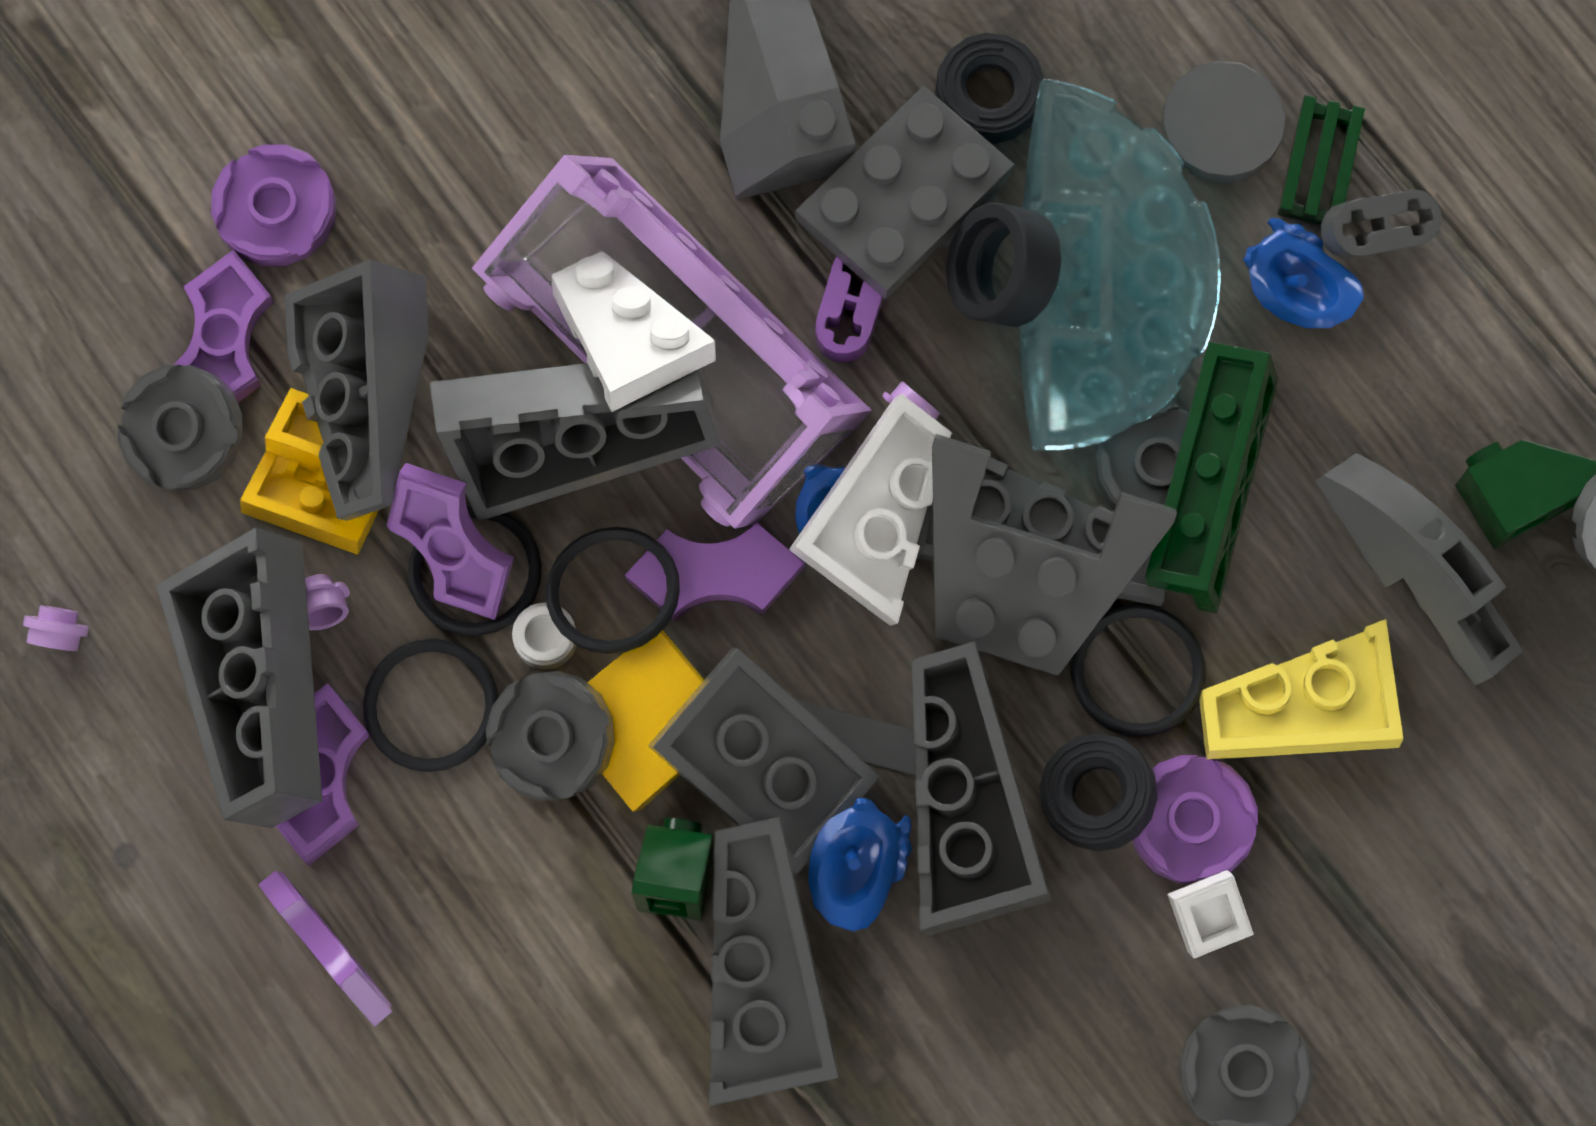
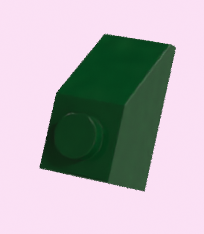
M1523 439L1505 449H1502L1499 442H1494L1465 460L1469 468H1467L1455 486L1493 549H1496L1573 508L1586 483L1596 475V460Z
M664 818L663 827L647 825L631 890V895L638 911L702 921L714 840L713 835L701 833L703 826L701 823L680 818Z

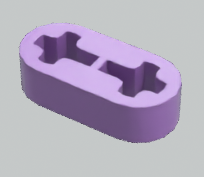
M836 257L817 315L815 340L818 349L826 358L834 362L848 363L860 358L869 347L883 297L865 281L862 284L859 297L850 295L851 275L844 270H853ZM846 309L854 312L852 328L853 332L860 336H849L846 339L845 345L834 342V332L827 329V327H838Z

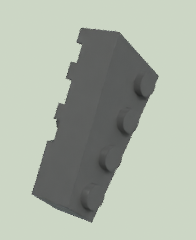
M587 363L429 382L436 433L459 481L467 483L465 494L478 521L721 445L710 396L700 369L611 412L605 400L604 387L599 377L593 376Z
M254 528L156 586L223 819L273 828L322 802L303 543L260 528Z
M975 641L912 659L920 931L926 936H931L1052 901L982 659Z

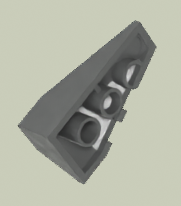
M729 0L720 146L736 200L830 177L855 153V140L839 85L809 0Z
M367 260L285 295L287 355L292 371L303 375L309 396L302 404L307 420L316 421L323 440L319 452L321 466L337 518L346 521L392 505L429 336L426 276L374 260Z

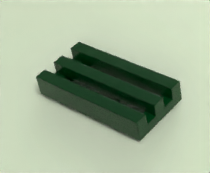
M1305 95L1301 103L1277 215L1321 225L1328 211L1318 209L1336 124L1346 125L1347 127L1329 210L1333 206L1346 201L1365 108L1353 105L1352 109L1349 110L1340 108L1341 102L1329 100L1328 104L1316 102L1317 97ZM1312 118L1324 121L1307 200L1304 206L1295 204L1294 200Z

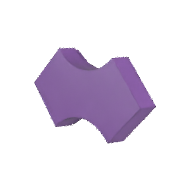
M232 250L184 286L194 308L195 325L189 347L174 365H191L217 375L234 392L239 403L261 386L251 367L249 344L255 324L262 313L274 301L237 253Z
M405 463L398 475L387 527L390 531L410 541L426 559L434 578L435 600L495 620L501 610L514 557L491 545L474 526L466 506L465 490L467 483Z
M757 522L742 535L720 543L705 544L692 542L675 535L668 529L657 539L674 559L679 573L680 594L677 608L671 618L673 621L696 605L716 600L742 603L752 610L764 614L805 568V563ZM647 550L625 574V579L661 610L667 592L666 576L660 562Z
M328 683L314 694L322 802L276 826L308 866L359 826L348 804L346 778L354 754L370 736Z
M275 870L258 884L279 914L302 939L338 986L374 1027L392 1012L390 1009L391 1003L372 978L282 871L278 873Z

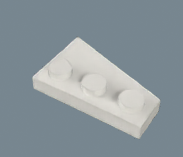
M601 251L592 256L585 257L579 262L551 274L553 296L574 338L580 339L587 354V364L593 376L599 377L604 387L605 400L611 412L716 361L715 340L605 252Z
M903 394L892 400L789 549L889 626L899 622L904 601H901L907 577L909 570L913 569L920 547L917 542L927 507L932 505L933 501L932 444L936 434L948 438L952 434L951 431Z

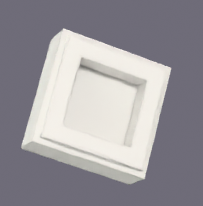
M1228 870L1167 894L1187 952L1194 959L1254 935L1235 878Z

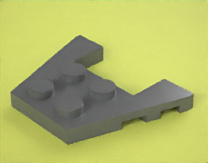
M936 434L932 444L935 637L959 645L975 641L978 651L1058 676L1173 525L1177 515L1176 509L1120 492L1101 552L1095 554L974 516L972 511L991 451Z

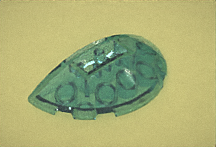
M1043 79L1039 85L1023 197V208L1038 211L1052 223L1060 240L1062 260L1058 285L1048 306L1033 321L1019 326L1023 392L1033 452H1058L1081 449L1110 440L1113 435L1126 430L1137 422H1144L1165 406L1181 389L1179 383L1189 370L1194 358L1202 354L1207 346L1215 323L1221 280L1219 248L1208 205L1205 201L1200 202L1196 200L1191 187L1181 172L1184 161L1171 144L1155 128L1143 129L1130 118L1116 110L1117 102L1112 98L1085 87L1050 79Z

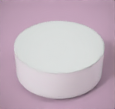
M546 603L529 606L519 614L514 623L512 639L515 649L520 658L531 667L541 670L557 668L566 663L575 652L577 645L573 644L557 629L551 620ZM562 608L564 616L576 628L570 614Z

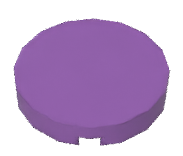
M260 145L248 150L249 154L240 157L236 162L233 159L222 169L212 189L211 215L223 242L231 250H234L240 258L259 266H287L308 258L326 241L336 220V196L326 172L309 153L289 145Z
M1180 755L1158 763L1152 769L1156 778L1158 795L1152 820L1142 833L1132 840L1137 855L1155 874L1178 884H1193L1226 870L1231 873L1248 856L1256 836L1258 807L1248 783L1230 765L1216 759L1213 761L1211 759L1206 760V757H1198V755Z

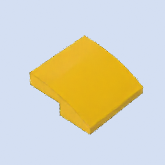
M290 388L265 435L266 451L240 499L241 513L358 555L379 510L348 521L337 518L319 459V452L323 444L320 430L316 421L307 420L302 404L309 395Z
M664 630L645 645L624 652L587 682L602 695L613 717L615 744L609 765L602 775L632 812L642 810L680 776L651 750L648 745L704 681Z

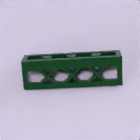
M1208 341L1165 501V506L1176 509L1177 515L1173 525L1152 551L1145 576L1148 586L1192 595L1198 609L1202 611L1218 613L1279 380L1269 352Z

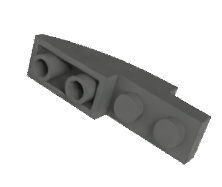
M1358 453L1350 456L1315 480L1326 496L1330 508L1339 516L1360 548L1364 560L1375 571L1384 587L1386 588L1404 578L1414 593L1417 604L1427 613L1448 645L1453 659L1463 668L1474 686L1496 675L1523 652L1490 601L1507 587L1464 532L1429 499L1383 466Z

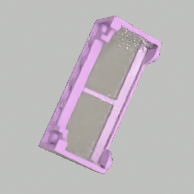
M564 155L472 267L486 282L483 289L492 301L508 311H513L515 307L531 310L584 363H587L586 351L580 339L574 338L553 296L551 274L601 251L605 252L715 340L716 361L700 368V372L710 396L721 445L681 457V459L702 479L699 483L700 492L704 496L701 500V506L710 517L721 525L727 527L731 525L736 529L758 522L805 478L803 470L806 467L819 464L872 411L613 158Z

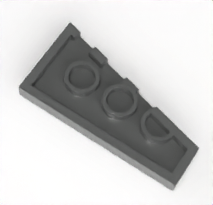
M990 457L972 514L1099 554L1114 512L1101 506L1094 508L1066 495L1067 491L1045 481L1042 484L1008 469L1007 464ZM933 501L932 505L928 506L917 542L920 547L916 560L934 563ZM1151 554L1117 598L1156 606L1162 605L1165 589L1150 587L1145 580Z
M781 816L717 830L714 843V942L712 955L713 991L709 1106L839 1077V1069Z

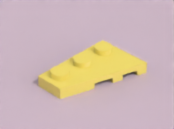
M1386 619L1366 626L1364 632L1336 643L1333 639L1312 647L1310 653L1279 665L1271 663L1202 690L1199 699L1206 760L1399 748L1403 741Z

